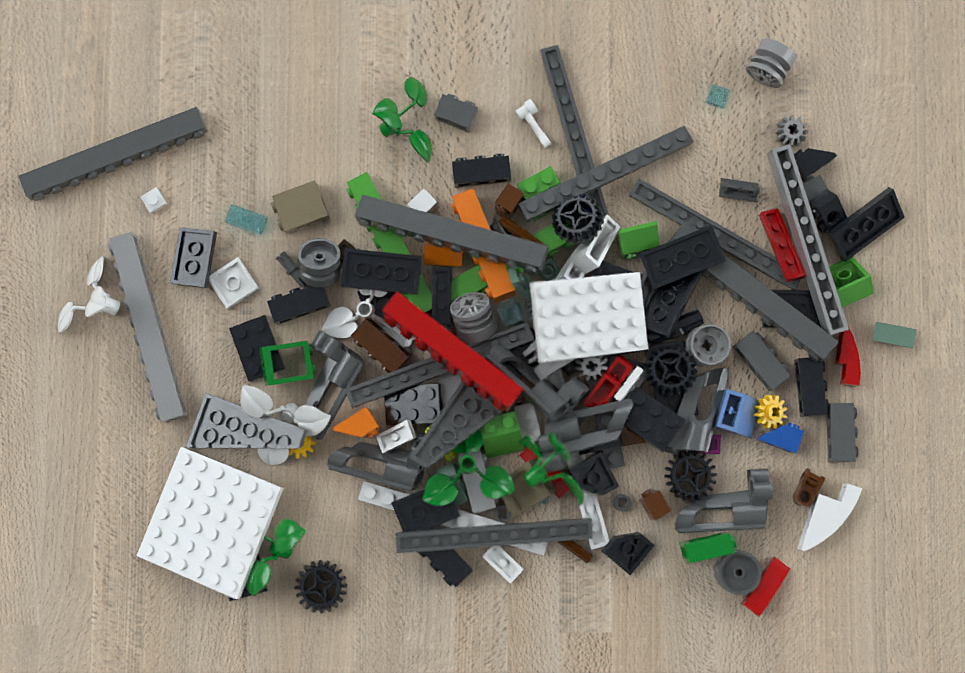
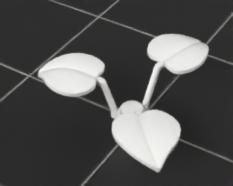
M105 256L99 258L88 273L87 285L92 286L95 290L92 292L87 306H72L73 303L68 302L62 308L58 319L59 334L62 335V332L68 328L75 310H85V316L91 317L98 312H106L111 315L117 314L120 301L110 298V294L105 293L101 286H97V282L102 275Z
M359 289L361 294L370 295V297L358 304L355 317H353L350 309L338 307L329 314L322 327V331L326 334L344 339L351 337V334L358 328L355 320L359 316L364 318L373 317L385 325L383 329L402 347H409L412 344V339L407 340L404 338L396 326L394 328L390 327L383 319L374 314L375 308L370 304L373 296L383 297L388 292Z
M248 385L242 387L241 407L251 417L259 418L264 413L270 415L280 412L281 421L287 423L294 421V423L298 424V427L308 430L307 436H314L320 433L330 420L329 414L323 413L309 405H303L298 408L296 404L288 403L285 407L280 406V408L270 410L273 407V402L265 392ZM257 449L261 460L271 466L283 463L289 455V449Z

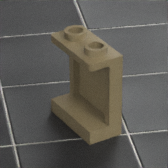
M315 180L272 196L274 202H271L274 213L278 212L280 219L277 222L280 230H284L286 234H290V231L313 222L330 219Z
M537 457L509 474L514 483V492L502 498L506 503L508 511L514 517L557 491L551 480L544 484L540 482L533 488L524 480L523 475L534 466L538 460Z

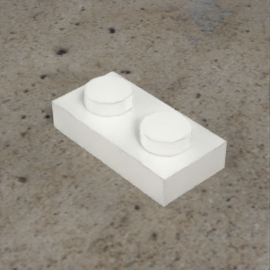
M638 366L635 370H632L628 374L624 385L617 389L615 399L617 401L628 399L637 387L639 388L646 379L647 374Z
M406 420L376 435L383 454L416 439L417 436L411 421Z
M491 546L482 556L510 584L524 570L500 546Z

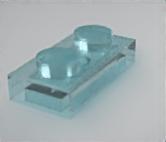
M231 204L225 223L262 235L268 217Z

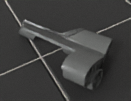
M319 330L311 345L316 351L327 356V359L305 405L318 409L332 383L342 387V390L328 413L330 420L326 427L317 435L311 436L317 440H321L325 436L347 396L345 389L353 386L365 363L360 355L348 348L344 343Z
M492 347L486 354V357L495 366L523 388L522 395L552 422L560 419L567 411L573 409L591 390L578 377H573L560 389L547 379L540 381L533 371L534 369L521 358H517L506 347ZM508 361L531 381L535 387L532 390L528 388L503 363Z
M717 368L704 372L697 376L695 382H692V388L687 387L688 391L684 393L677 412L680 417L685 419V423L664 450L665 452L671 454H679V450L708 452L729 374L726 368ZM717 384L709 417L704 421L696 419L694 413L701 388Z
M625 399L566 412L560 419L554 422L547 418L545 435L538 437L543 454V462L556 450L548 440L547 435L550 432L564 445L569 454L617 441L634 402L631 399ZM615 411L607 430L584 435L580 434L579 426L588 417ZM558 453L545 466L546 473L566 469V460Z
M417 433V438L412 442L411 451L394 449L382 454L379 445L358 442L353 447L339 448L328 457V469L407 491L416 490L424 477L425 469L410 460V456L425 434ZM359 455L385 462L386 466L382 476L346 466V463L351 457Z
M768 469L747 470L748 490L708 495L707 497L701 496V500H697L694 497V502L685 506L679 513L675 522V530L678 533L764 529L767 519L768 500H772V485L769 482ZM700 510H733V522L693 524Z

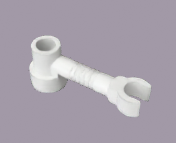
M529 99L524 102L522 107L516 110V113L521 120L526 119L544 148H547L551 145V142L532 115L538 112V109L532 100Z

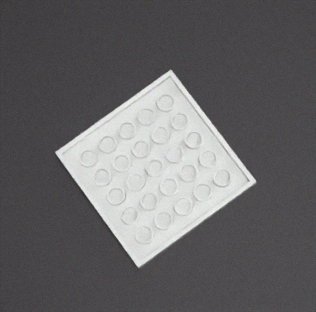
M180 447L137 556L234 599H240L284 488Z

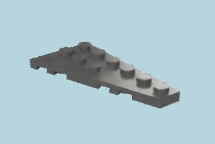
M461 382L410 456V460L424 469H428L502 412L493 406V401L489 398L485 400L477 394L478 390L475 387L469 388Z

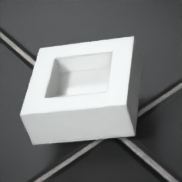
M157 187L140 197L151 214L167 205Z

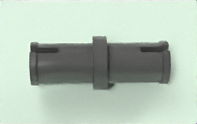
M285 251L276 257V260L286 269L287 275H291L300 287H303L306 283L301 279L299 264H295Z

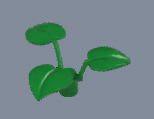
M409 77L405 80L404 89L408 97L412 99L411 104L398 114L396 104L391 99L384 98L375 106L372 115L383 121L379 128L385 137L393 134L397 136L411 134L409 140L412 147L428 163L431 159L432 145L427 134L420 129L415 132L413 130L401 131L402 122L400 117L416 103L418 106L424 107L428 99L424 86L414 77Z
M478 430L453 449L457 454L465 453V456L460 460V469L454 479L450 481V478L442 473L431 476L425 486L423 501L434 506H444L452 503L458 495V490L453 484L456 483L462 473L472 474L476 472L482 477L480 490L484 496L490 499H498L513 493L514 483L510 475L499 466H489L486 469L485 475L476 467V461L472 456H469V452H477L483 444V436L480 430Z
M552 432L548 433V440L556 450L544 462L542 452L537 444L529 436L521 439L518 443L527 447L539 458L534 466L523 475L526 483L533 488L540 482L544 484L547 481L561 477L577 498L580 506L584 501L583 491L569 475L566 476L564 473L545 478L547 473L544 467L558 453L566 461L570 460L567 449L558 441L557 437Z
M284 519L279 522L275 528L276 538L274 540L264 536L265 540L272 543L269 550L273 556L262 558L261 561L255 559L245 584L252 596H256L270 580L271 568L265 562L278 560V557L289 558L292 555L293 547L306 533L307 530L295 521Z

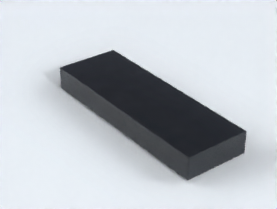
M432 268V319L441 326H451L452 268Z

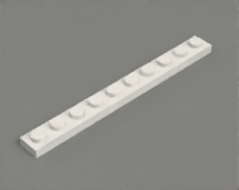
M561 369L546 378L559 389L565 384ZM579 451L569 454L570 460L566 461L568 469L586 460L585 454L579 455ZM582 490L584 501L579 508L582 518L592 519L593 538L588 539L591 550L604 547L609 542L597 495Z
M363 481L358 500L394 510L391 503L410 494ZM458 509L460 517L441 525L459 528L506 523ZM548 542L514 544L510 546L544 556Z

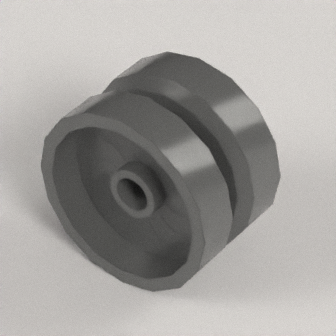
M316 238L305 242L299 248V273L301 279L307 285L326 287L334 284L340 278L342 271L341 253L338 245L333 241Z
M735 550V553L723 555L717 559L714 566V576L717 583L724 590L736 595H745L752 592L759 585L761 567L753 555L741 550ZM737 569H740V570L738 571L739 576H737V575L735 574V572H736Z

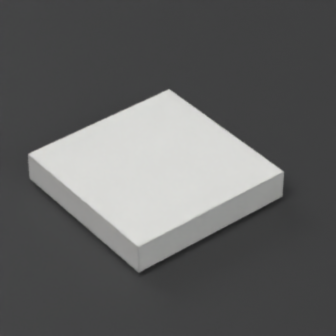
M239 257L215 271L209 277L211 286L227 310L259 290L258 285Z

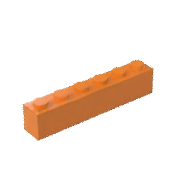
M473 188L452 196L454 203L451 204L454 215H459L460 220L458 221L490 230ZM481 256L480 258L472 257L475 265L479 264L481 268L478 271L481 281H486L488 288H485L489 299L493 298L496 304L516 296V290L511 283L504 263H492L487 258Z

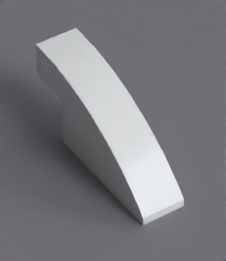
M605 215L603 217L602 231H597V237L592 235L591 241L586 239L584 244L580 243L555 280L583 278L586 273L598 268L620 226L608 215Z
M843 483L837 500L817 494L811 504L797 549L806 551L832 535L852 512L862 488Z

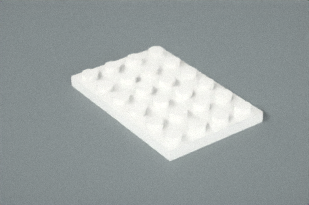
M640 272L530 283L538 362L648 349Z

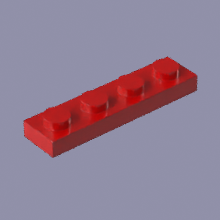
M779 209L761 212L759 218L786 282L803 279L806 273Z

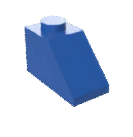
M788 423V425H781L758 436L756 440L793 454L798 451L804 431L799 429L800 426Z

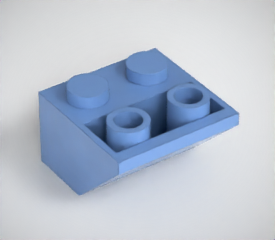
M729 389L724 390L714 428L751 438L757 417L754 414L758 412V409H755L754 406L760 405L759 401L746 394Z

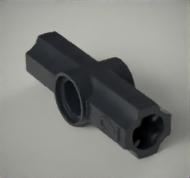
M698 308L680 316L669 337L670 340L704 324L703 317ZM646 331L647 341L650 346L668 340V338Z

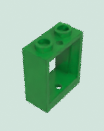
M308 340L259 348L265 386L314 379L313 375L316 374L314 363H311L310 356L313 355L312 345L308 344ZM302 346L306 375L275 380L270 351Z
M728 532L679 542L683 561L689 564L735 553L734 548L737 547L735 537L731 536V533Z

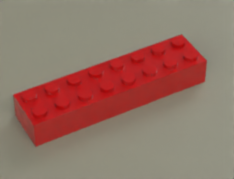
M396 292L382 311L386 324L392 328L396 326L401 331L400 334L407 340H410V338L414 340L415 346L421 351L425 352L427 350L435 362L438 364L444 363L448 372L454 376L458 374L462 377L461 381L469 388L475 387L478 390L477 394L485 400L489 398L493 401V406L500 412L503 410L508 412L522 394L523 388L399 292Z

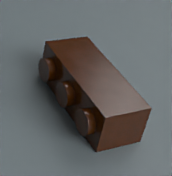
M371 317L365 318L351 334L355 344L361 348L364 347L368 351L369 357L375 361L378 360L382 364L381 367L387 373L401 369L412 356Z

